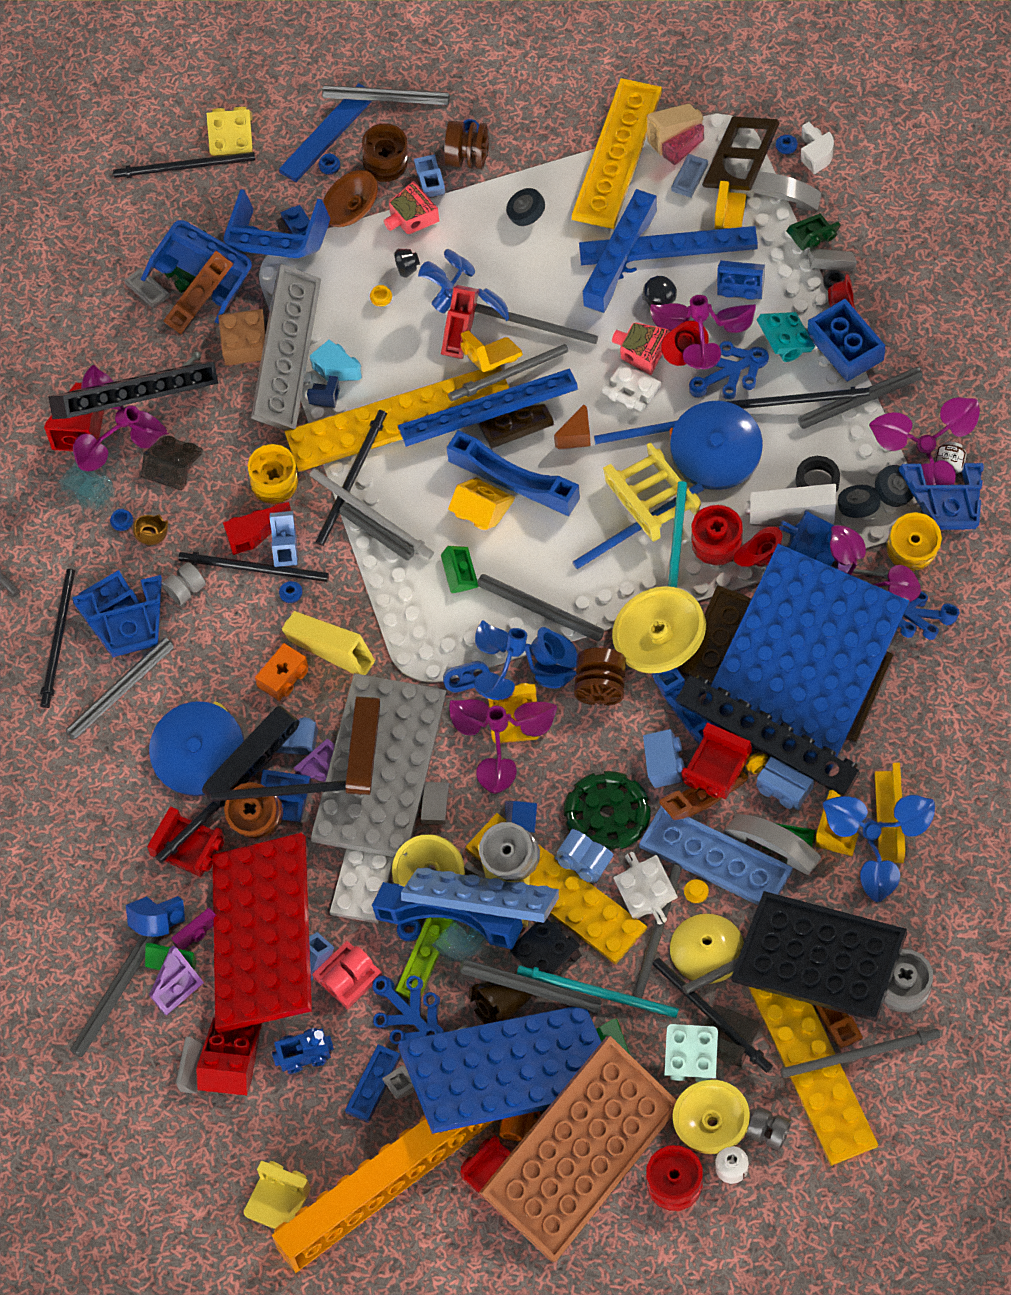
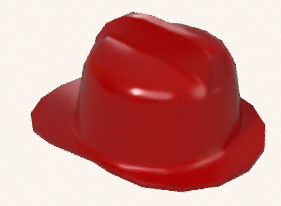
M848 274L845 275V280L833 284L828 289L830 307L846 299L856 310L853 287Z
M685 321L667 333L661 343L662 354L670 364L675 366L686 365L683 359L684 350L690 345L700 344L699 323L696 321ZM703 326L705 344H708V332Z
M773 526L760 530L752 539L736 551L734 562L742 567L752 565L767 566L777 545L781 544L783 538L782 531Z

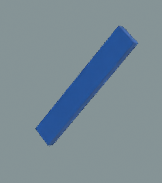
M360 83L356 85V87H365ZM343 99L279 168V173L297 182L372 101Z

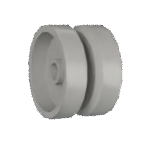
M501 822L492 826L484 833L480 841L479 855L482 864L497 877L506 881H520L535 871L540 859V849L537 840L523 827L512 822Z
M909 949L901 950L883 1002L888 1008L896 1012L909 1013L918 1010L927 1002L931 994L933 970L929 961L922 954Z

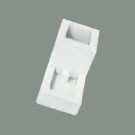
M807 122L802 125L801 138L808 145L801 148V161L813 174H816L830 164L833 158L834 140L830 132L822 135L817 127Z

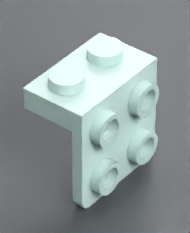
M668 1025L665 1075L670 1076V1080L685 1081V1077H695L697 1082L716 1078L718 1029L714 1026Z

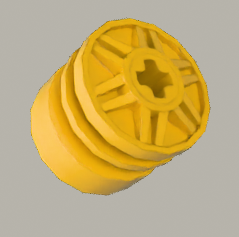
M276 444L263 445L252 453L247 467L252 492L256 498L270 504L282 503L291 498L298 486L296 464L292 453L282 445Z

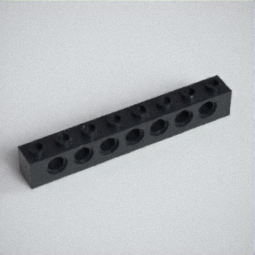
M214 361L199 362L48 396L52 419H66L218 384Z
M691 675L689 676L676 698V702L721 729L751 741L753 747L812 778L815 782L829 790H834L841 796L848 795L860 774V771L856 768L858 765L847 758L842 761L835 757L836 752L826 746H823L821 749L814 745L815 740L809 736L802 734L800 737L793 733L794 729L783 722L778 725L771 721L773 717L762 710L759 713L750 709L752 705L739 698L737 702L730 698L731 693L721 687H718L716 690L709 686L710 681L700 675H697L696 678ZM703 694L712 695V701L709 704L704 705L700 703V697ZM726 705L733 707L731 715L722 716L720 714L722 707ZM746 717L754 719V724L750 728L741 726L742 720ZM766 729H773L775 736L771 740H765L762 738L763 732ZM787 741H794L797 746L794 751L786 752L783 749L784 744ZM811 752L817 754L818 759L815 763L808 764L804 761L806 754ZM831 764L839 767V772L834 776H829L825 773L827 766Z

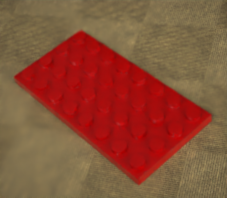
M301 832L212 854L213 912L216 915L213 918L215 1029L221 1033L312 1012L305 835Z

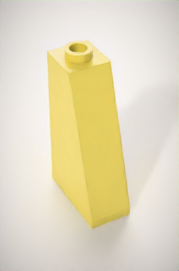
M296 611L292 613L282 627V631L290 642L352 674L366 675L375 663L374 657L360 634Z

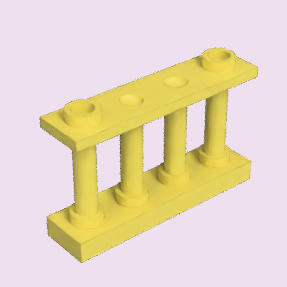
M650 442L647 444L648 457L622 471L616 470L612 464L603 467L605 482L652 542L661 538V524L675 517V507L658 516H652L649 509L677 494L678 482L681 479L665 461L662 451L659 448L656 449ZM653 464L658 469V473L634 486H628L625 479ZM664 479L670 484V488L646 501H640L637 497V494ZM687 488L685 511L690 509L696 515L700 511L701 501L695 493L692 494Z

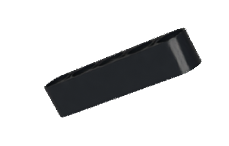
M282 706L276 707L205 782L202 792L210 798V792L233 790L240 784L247 783L297 730L300 720ZM226 800L214 802L220 807L225 806Z

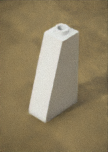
M836 484L751 492V501H746L745 515H750V524L784 526L781 524L784 520L795 526L801 521L805 511H808L834 525Z

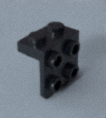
M548 919L544 923L536 922L516 941L513 949H510L512 955L525 967L531 969L537 967L539 968L538 971L554 974L569 958L576 962L582 956L578 949L580 947L579 943L571 936L567 938L562 933L563 928L554 919L551 922Z

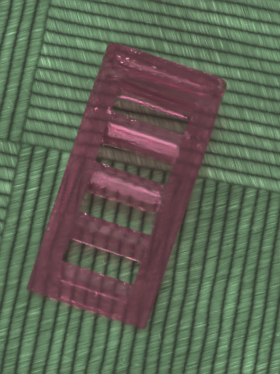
M700 123L663 143V157L673 165L678 164L704 140V125Z

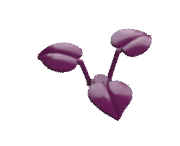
M695 295L690 299V306L688 307L678 303L651 304L650 311L655 325L669 331L681 323L689 321L690 317L698 322L700 344L688 346L683 352V359L690 367L709 369L714 367L721 358L720 347L716 343L705 344L703 322L706 321L709 313L719 327L724 326L727 332L738 333L747 330L752 325L756 305L730 307L721 310L716 315L712 310L711 304H708L706 296Z
M92 365L83 376L81 389L110 383L113 380L95 365ZM133 405L125 408L124 406L111 408L118 410L115 415L117 425L97 440L93 435H80L74 442L73 453L76 463L81 470L87 472L94 471L102 467L108 458V449L100 444L101 441L117 429L127 426L131 427L130 436L132 441L138 447L144 449L155 446L159 437L169 433H167L162 423L151 414L139 411Z
M963 397L952 398L946 401L941 407L940 418L947 426L933 436L923 435L916 438L909 434L913 426L912 421L906 415L897 412L883 414L870 422L869 427L880 446L888 451H897L904 448L907 444V438L916 442L917 450L926 454L930 461V464H921L926 485H954L956 474L953 466L944 460L934 463L931 452L936 447L935 439L949 429L957 437H962L972 432L979 419V402L975 398Z
M832 526L830 540L832 556L841 565H850L852 563L847 574L851 575L857 566V560L865 557L866 547L864 540L856 531L849 527ZM904 565L892 567L887 574L888 581L872 584L877 587L889 586V592L910 602L915 600L921 593V586L917 577L911 569Z
M476 699L450 700L449 712L451 721L461 734L476 735L480 731L481 726L487 727L488 724L495 733L497 759L487 758L478 765L476 771L479 783L489 793L496 794L505 791L512 785L517 775L516 765L513 760H501L499 733L507 728L508 721L516 727L520 726L522 733L527 736H541L552 726L557 712V705L548 702L525 703L515 710V721L511 718L510 714L506 715L505 709L501 706L489 708L486 703Z

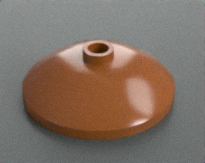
M365 170L352 171L342 176L330 187L323 200L331 218L329 225L333 227L352 225L370 211L378 192L377 180L370 172Z

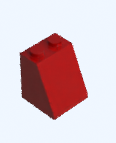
M75 382L69 391L81 389L82 383ZM104 410L66 419H52L51 415L44 425L51 449L73 451L76 438L82 434L93 435L97 440L100 436Z

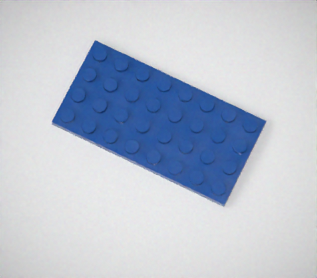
M569 1007L400 1041L398 1048L431 1132L434 1134L546 1110L601 1044V1040L588 1010Z

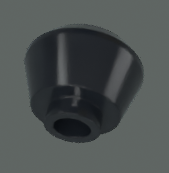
M399 248L394 252L396 266L401 277L407 278L417 270V265H420L416 252L412 253L411 249Z

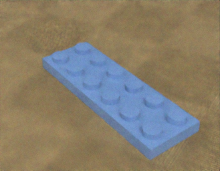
M662 806L639 843V848L657 855L659 858L672 864H678L682 866V869L756 905H759L763 891L780 895L793 871V867L690 817L673 820Z
M417 868L401 891V901L542 923L545 922L559 899V889H553L544 885H527L524 882H507L498 878H481L477 875L455 874L452 871L442 872L430 868Z

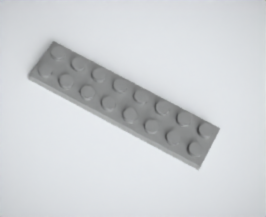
M280 264L277 268L251 419L286 431L296 429L321 278L284 264Z

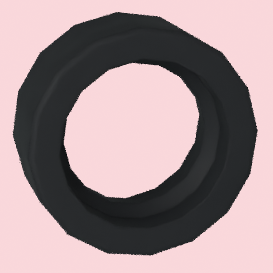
M817 455L808 457L797 467L796 487L810 486L804 480L805 474L812 470H823L830 474L832 478L830 484H836V492L838 491L840 471L833 460Z

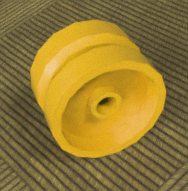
M918 512L907 513L898 518L891 528L886 543L887 554L893 564L904 565L912 571L921 570L930 565L935 559L942 541L941 530L938 524L928 515Z

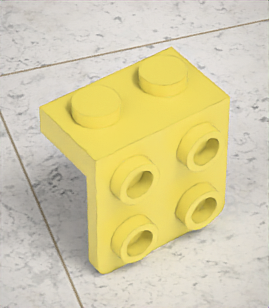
M234 107V111H225V108H217L207 113L209 151L212 156L252 152V112L250 110H247L246 107Z
M261 1160L257 1168L260 1179L244 1209V1214L249 1219L276 1229L283 1222L288 1223L295 1218V1214L303 1207L311 1188L304 1174L298 1171H292L291 1173L283 1170L284 1167L274 1161L266 1163Z

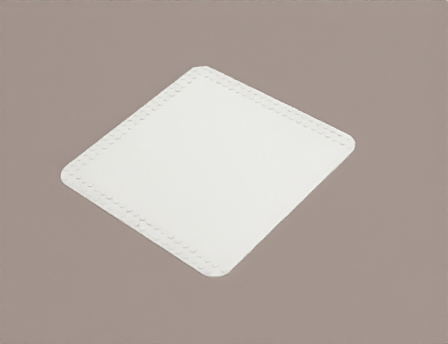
M718 113L703 116L701 132L661 156L648 143L646 137L615 228L635 190L638 189L657 196V212L649 228L640 237L715 230V212L719 188H706L702 186V183L733 116ZM739 128L731 147L759 149L762 142L754 129ZM595 149L431 197L429 199L438 208L440 221L412 234H406L400 226L389 231L384 224V219L391 216L390 210L364 217L349 226L327 228L321 248L314 254L301 258L267 255L264 258L259 271V281L269 311L277 268L280 264L321 278L301 395V403L308 423L479 370L465 354L463 359L441 355L448 311L445 314L440 313L433 307L431 302L442 287L427 278L418 277L422 264L430 261L440 267L445 272L446 277L452 281L458 272V268L450 264L445 258L444 251L446 249H451L464 257L475 268V274L472 277L462 271L452 289L457 285L475 289L480 288L482 290L487 288L504 300L508 307V312L598 336L597 344H592L511 321L506 322V320L477 312L474 314L471 333L484 346L508 337L522 350L523 355L516 361L500 365L502 370L563 344L567 345V353L506 378L509 388L570 368L577 382L578 390L534 404L546 405L553 418V426L492 449L489 447L477 423L458 430L477 438L494 453L518 467L538 474L561 476L578 484L580 500L569 517L448 462L446 447L458 430L405 447L402 439L370 449L349 493L418 541L422 540L425 542V546L434 551L431 559L426 558L420 553H415L407 561L341 515L390 658L403 674L420 682L439 683L443 682V675L446 670L455 666L482 661L490 668L505 663L508 655L507 650L504 653L499 651L496 654H487L477 648L475 634L482 620L506 632H509L512 628L525 630L527 632L526 644L530 645L537 637L538 630L541 627H546L566 637L571 642L586 638V636L479 586L475 589L451 593L441 559V553L447 546L468 547L477 581L481 574H486L604 629V632L613 629L618 613L633 597L652 588L668 587L674 518L661 524V538L654 542L641 529L578 570L572 563L585 553L637 522L605 482L603 467L612 464L616 470L622 471L648 457L647 444L651 442L656 449L659 448L662 451L665 461L681 481L687 482V488L689 489L694 486V484L686 480L679 473L673 463L670 452L671 439L669 431L597 445L594 442L595 435L677 421L688 409L707 401H735L872 386L866 371L846 382L816 345L812 352L802 353L797 359L791 362H784L779 354H775L757 322L760 314L796 312L808 332V320L830 308L828 290L824 287V279L820 270L810 269L809 248L801 250L786 232L789 225L798 222L787 200L754 193L753 197L746 196L742 227H756L758 249L628 262L626 264L628 269L636 267L637 270L632 273H622L624 278L618 280L614 295L605 313L584 306L583 290L597 264L581 266L579 242L609 240L615 228L610 229L572 220V212ZM688 154L708 160V166L692 198L671 191V187ZM766 154L759 172L776 174ZM726 158L725 170L735 177L736 172L749 171L754 160ZM525 188L536 189L545 200L543 214L530 225L518 226L514 224L506 213L509 199L519 190ZM398 248L411 249L412 253L416 252L419 258L420 265H417V270L407 278L400 276L396 266L394 252ZM720 260L765 264L762 299L749 300L741 297L728 298L717 295V269ZM658 275L672 280L677 289V296L673 303L683 304L688 307L693 296H706L708 304H711L712 310L716 315L726 308L756 305L753 323L743 332H727L724 326L719 327L710 313L706 321L703 322V326L706 328L709 336L708 343H716L720 347L722 342L729 341L733 344V347L750 350L753 347H762L767 350L769 360L764 367L758 369L754 389L746 390L742 386V379L749 371V367L741 370L736 386L735 398L727 400L722 395V389L728 383L729 377L708 386L707 393L703 397H694L689 392L690 381L695 377L704 378L723 368L714 366L709 369H696L687 364L675 366L670 364L662 354L652 375H649L621 359V345L612 342V337L616 330L628 333L633 323L657 327L652 320L648 303L642 299L643 287L650 278ZM377 285H384L392 292V300L386 306H375L370 300V293ZM478 295L477 303L490 306ZM329 339L334 344H340L348 356L351 358L355 357L360 362L362 374L360 380L339 381L340 392L335 408L311 405L307 397V390L312 389L314 383L327 385L328 381L312 368L310 355ZM725 347L723 348V350L727 351L730 350V348ZM721 355V358L736 362L742 360V358L735 356L724 357ZM621 363L661 382V387L650 403L641 399L640 402L646 404L643 412L636 409L631 410L626 407V404L619 401L614 402L609 399V396L602 393L605 385L611 388L615 387L610 385V379ZM750 380L746 381L747 384L753 383ZM727 390V391H726V393H732V392H733V391H731V390ZM623 391L624 394L632 396L631 394ZM878 398L805 429H802L798 423L799 416L836 400L744 409L754 418L762 434V455L756 470L747 480L735 487L723 490L704 488V491L697 494L701 501L700 510L710 505H723L730 507L738 513L743 526L742 546L760 530L766 527L773 526L779 528L780 526L750 524V515H745L746 501H751V492L796 488L797 467L803 460L812 456H825L833 460L838 466L840 483L839 489L836 492L834 525L846 526L856 531L864 540L866 549L887 543L891 528L898 518L907 513H921L922 509L915 497L906 505L900 507L889 506L880 500L879 509L872 515L863 518L844 516L838 508V495L844 489L854 485H869L875 488V479L878 473L885 467L908 464L901 449L888 451L881 447L869 427L871 421L885 414ZM584 404L588 410L591 446L557 449L555 447L554 434ZM358 454L323 464L327 477L342 487ZM653 464L625 480L628 486H634L659 471ZM812 470L804 476L805 482L810 486L830 484L832 480L830 474L823 470ZM477 477L515 496V500L497 526L482 530L475 527L473 522L460 519L454 515V512L448 510L458 484ZM664 479L637 494V497L640 501H646L671 486ZM333 493L334 498H335V500H336V498H337L338 495H336L335 493ZM677 494L665 500L664 502L652 507L651 509H649V512H653L657 508L661 507L665 503L677 497ZM690 509L684 512L677 588L690 593L700 602L712 598L717 585L735 591L760 583L767 566L752 565L742 567L737 565L734 560L724 565H710L697 558L692 550L691 524L695 515ZM782 531L783 538L781 544L787 547L790 534ZM525 651L519 657H511L510 661L525 657ZM454 675L451 677V680L458 678L459 676Z

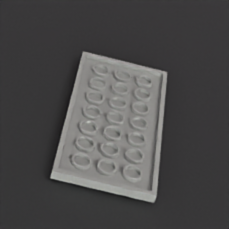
M354 673L325 782L346 780L356 696L380 698L371 795L346 794V790L323 792L311 835V842L395 857L399 848L410 840L413 835L447 690Z

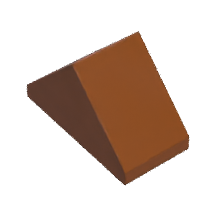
M584 404L554 434L555 447L557 449L591 446L588 410Z

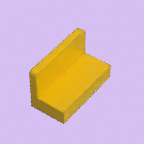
M720 181L715 212V230L742 227L746 194L729 192L728 181Z

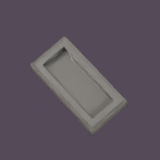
M139 268L125 279L124 282L154 309L170 297V294L150 275L145 282L142 281L141 277L144 270Z

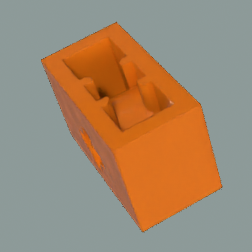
M283 643L255 676L257 687L278 701L284 696H289L293 691L294 683L298 679H303L308 672L307 659L304 655Z

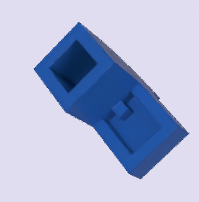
M146 896L126 905L128 926L143 936L157 937L169 934V927L185 921L184 904L179 896L159 904L154 903Z

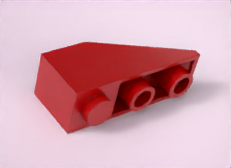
M277 503L270 508L255 510L248 515L233 517L223 522L232 554L235 555L254 549L272 533L270 513L291 511L290 503Z

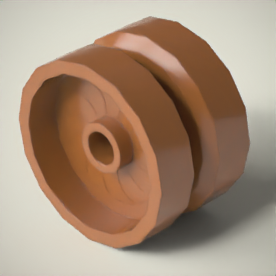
M249 782L240 784L233 790L261 788L265 786H263L262 784ZM278 796L226 800L224 806L225 818L230 827L239 834L254 839L264 838L274 833L281 824L283 817L282 802ZM253 808L256 810L255 814H252Z

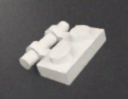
M621 363L610 379V385L615 387L611 388L605 385L602 393L609 396V399L614 402L619 401L626 404V407L631 410L636 409L643 412L646 404L640 402L641 399L650 403L661 387V382ZM623 391L631 394L632 396L624 394Z

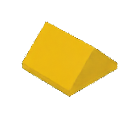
M829 790L827 800L840 797L841 795L834 790ZM823 810L816 833L815 847L853 856L859 833L857 831L849 837L836 835L830 829L825 810Z

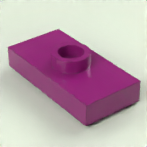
M207 908L171 938L174 946L177 949L184 950L194 941H201L206 936V931L213 926L215 913L210 908Z

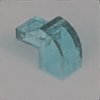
M454 922L440 934L432 946L445 958L455 962H463L464 959L469 960L484 949L479 944L485 938L474 928H471L467 933Z

